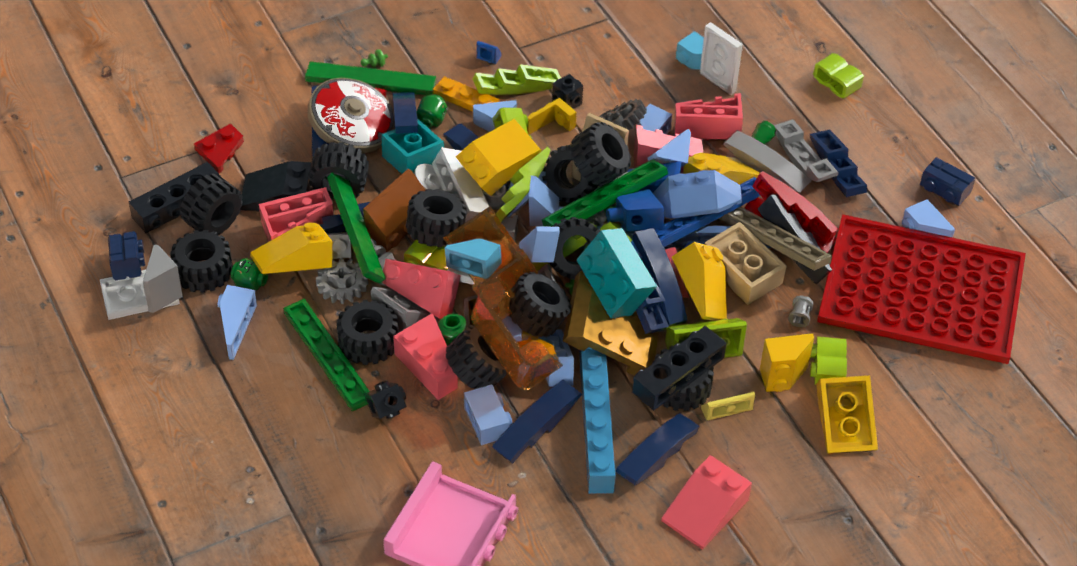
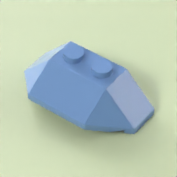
M702 170L694 173H679L668 176L653 192L654 196L664 207V217L672 219L719 213L731 208L735 204L742 203L741 186L716 170Z

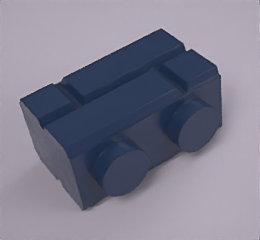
M936 157L923 171L920 186L924 187L928 192H933L943 197L945 201L960 206L972 192L976 178Z
M134 231L123 233V235H109V262L113 279L116 281L126 279L127 277H140L142 274L141 267L146 266L142 239L138 240L137 234Z

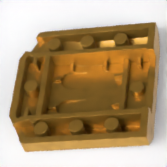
M580 271L575 277L570 302L571 309L567 317L563 342L582 351H585L588 347L628 365L626 372L635 376L638 371L645 370L655 360L659 332L645 334L636 311L631 316L610 318L584 272Z

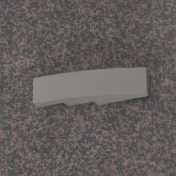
M738 130L723 144L741 162L758 172L764 171L798 193L812 181L776 151Z

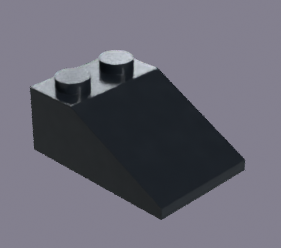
M288 161L246 174L242 190L243 198L241 201L243 203L240 210L260 211L259 204L312 191V186H310L308 179L311 162Z

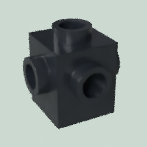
M570 74L553 82L552 102L560 98L573 109L582 105V83Z
M388 380L374 385V390L364 394L374 418L381 419L386 416L389 419L399 415L400 410L406 408L404 401L406 400V394L403 388L396 383H389Z

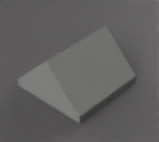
M159 245L153 246L143 279L150 313H154L183 297L177 265Z
M373 287L371 290V302L377 300L379 304L385 303L387 308L394 310L398 320V332L403 331L431 314L393 289Z

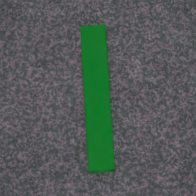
M312 61L309 62L305 75L307 82L323 83L335 78H350L386 91L414 92V94L426 96L433 94V88L436 85V76Z
M652 159L609 184L543 218V227H552L555 223H561L562 219L569 220L570 217L587 219L616 203L618 196L634 193L668 174L667 167Z
M332 172L327 177L362 275L380 284L386 278L349 180Z
M305 298L284 307L285 316L350 410L353 412L368 405L364 394L370 392Z

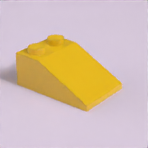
M513 119L472 141L455 157L476 183L487 194L492 196L521 167L542 150L521 125Z
M702 152L689 157L688 163L683 166V174L702 170H716L739 185L753 177L757 178L760 173L734 157Z
M305 223L304 226H296L250 252V257L262 274L332 268L333 241L319 224Z
M693 242L671 258L701 318L711 321L727 319L726 272L722 262L723 255L716 247Z
M870 375L820 379L816 387L827 454L878 450Z

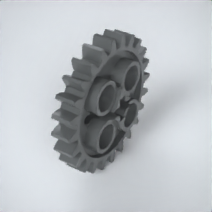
M631 99L627 103L623 102L620 106L616 105L614 109H609L599 117L630 130L634 128L635 124L640 123L639 120L644 118L647 109L640 99L633 101Z

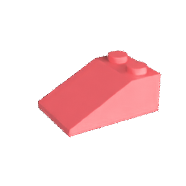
M710 455L694 471L661 518V521L703 550L749 501L752 482Z

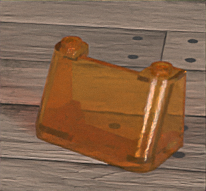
M490 206L443 238L448 245L479 238L501 245L502 264L490 277L484 279L468 274L475 283L471 287L478 298L484 296L485 299L506 295L524 273H538L523 249L519 248Z
M494 275L481 286L471 313V319L514 384L522 389H531L561 368L563 364L556 354H549L547 349L539 342H529L520 347L503 322V319L512 313L509 308V302L515 294L506 283Z

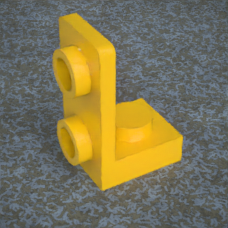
M558 98L527 117V132L530 135L554 120L568 131L576 128L577 112Z

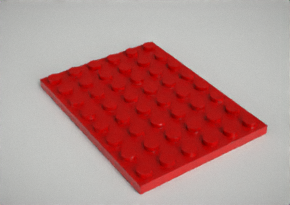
M842 214L830 264L832 271L827 276L817 322L1009 364L1026 253Z

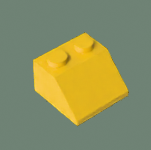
M813 333L765 339L760 372L766 392L790 390L806 371L814 341Z

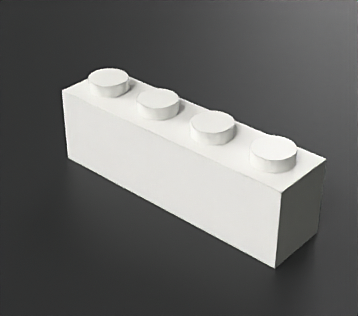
M441 148L432 165L443 191L446 190L451 194H456L458 198L464 201L467 207L464 228L483 230L484 221H489L490 215L493 214L481 187L455 157L461 152L460 150Z

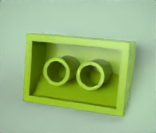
M739 318L674 325L669 326L666 330L665 343L667 350H669L670 346L678 343L681 344L692 332L707 326L727 343L726 358L742 356L747 323Z

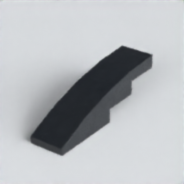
M770 195L757 208L763 219L820 249L812 233L804 232L795 214L787 213L778 195ZM793 259L798 267L815 284H818L832 271L829 264L814 271Z

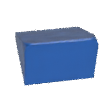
M477 41V59L497 64L501 58V52L498 47Z

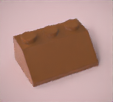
M407 169L363 208L364 222L370 238L376 241L377 246H383L386 252L392 247L397 246L401 239L408 234L406 219L409 200L417 192L425 191L410 169Z

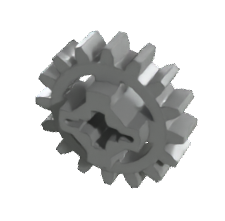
M340 258L337 263L332 259V268H323V270L317 271L316 284L318 293H323V299L331 297V303L340 300L341 304H344L346 299L352 303L354 296L361 298V292H366L368 278L362 275L358 263L353 264V259L344 262V259Z

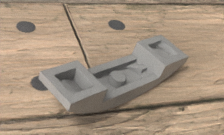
M793 119L774 125L776 136L785 153L793 164L807 177L819 182L838 176V171L827 159L821 160L803 139V130Z

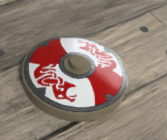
M335 78L325 81L313 91L308 103L307 113L309 122L320 138L328 144L330 142L337 144L343 142L345 145L351 144L354 146L353 148L360 149L361 153L373 152L382 147V134L394 130L395 127L394 112L388 100L377 89L359 80Z

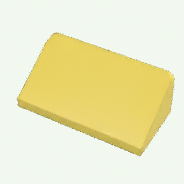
M755 392L708 402L701 405L702 412L706 420H712L750 411L753 409Z

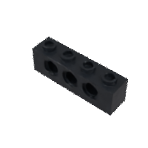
M206 162L129 201L131 217L145 233L157 229L163 224L181 216L180 209L182 208L181 203L184 200V196L197 180L202 179L206 175L218 174L220 176V174Z
M707 326L692 332L681 344L674 345L670 352L663 357L656 358L652 365L636 373L633 378L632 393L653 411L722 361L725 358L727 343Z

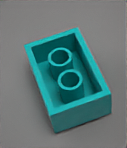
M623 228L601 230L577 259L578 264L610 318L631 316L657 287Z

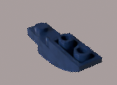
M657 283L654 291L636 310L645 334L664 331L669 327L660 306L665 301V298Z

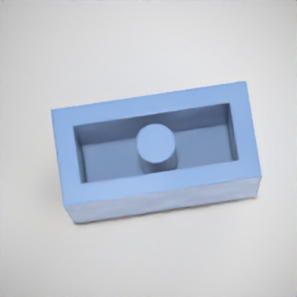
M492 384L464 392V408L481 445L497 441L512 425L510 413L508 411L505 412L503 409L502 396L500 393L495 392Z

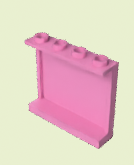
M432 461L384 538L385 555L411 566H484L486 561H491L495 553L497 541L503 540L508 522L514 521L517 515L516 495L512 494L509 501H506L443 475L442 465Z

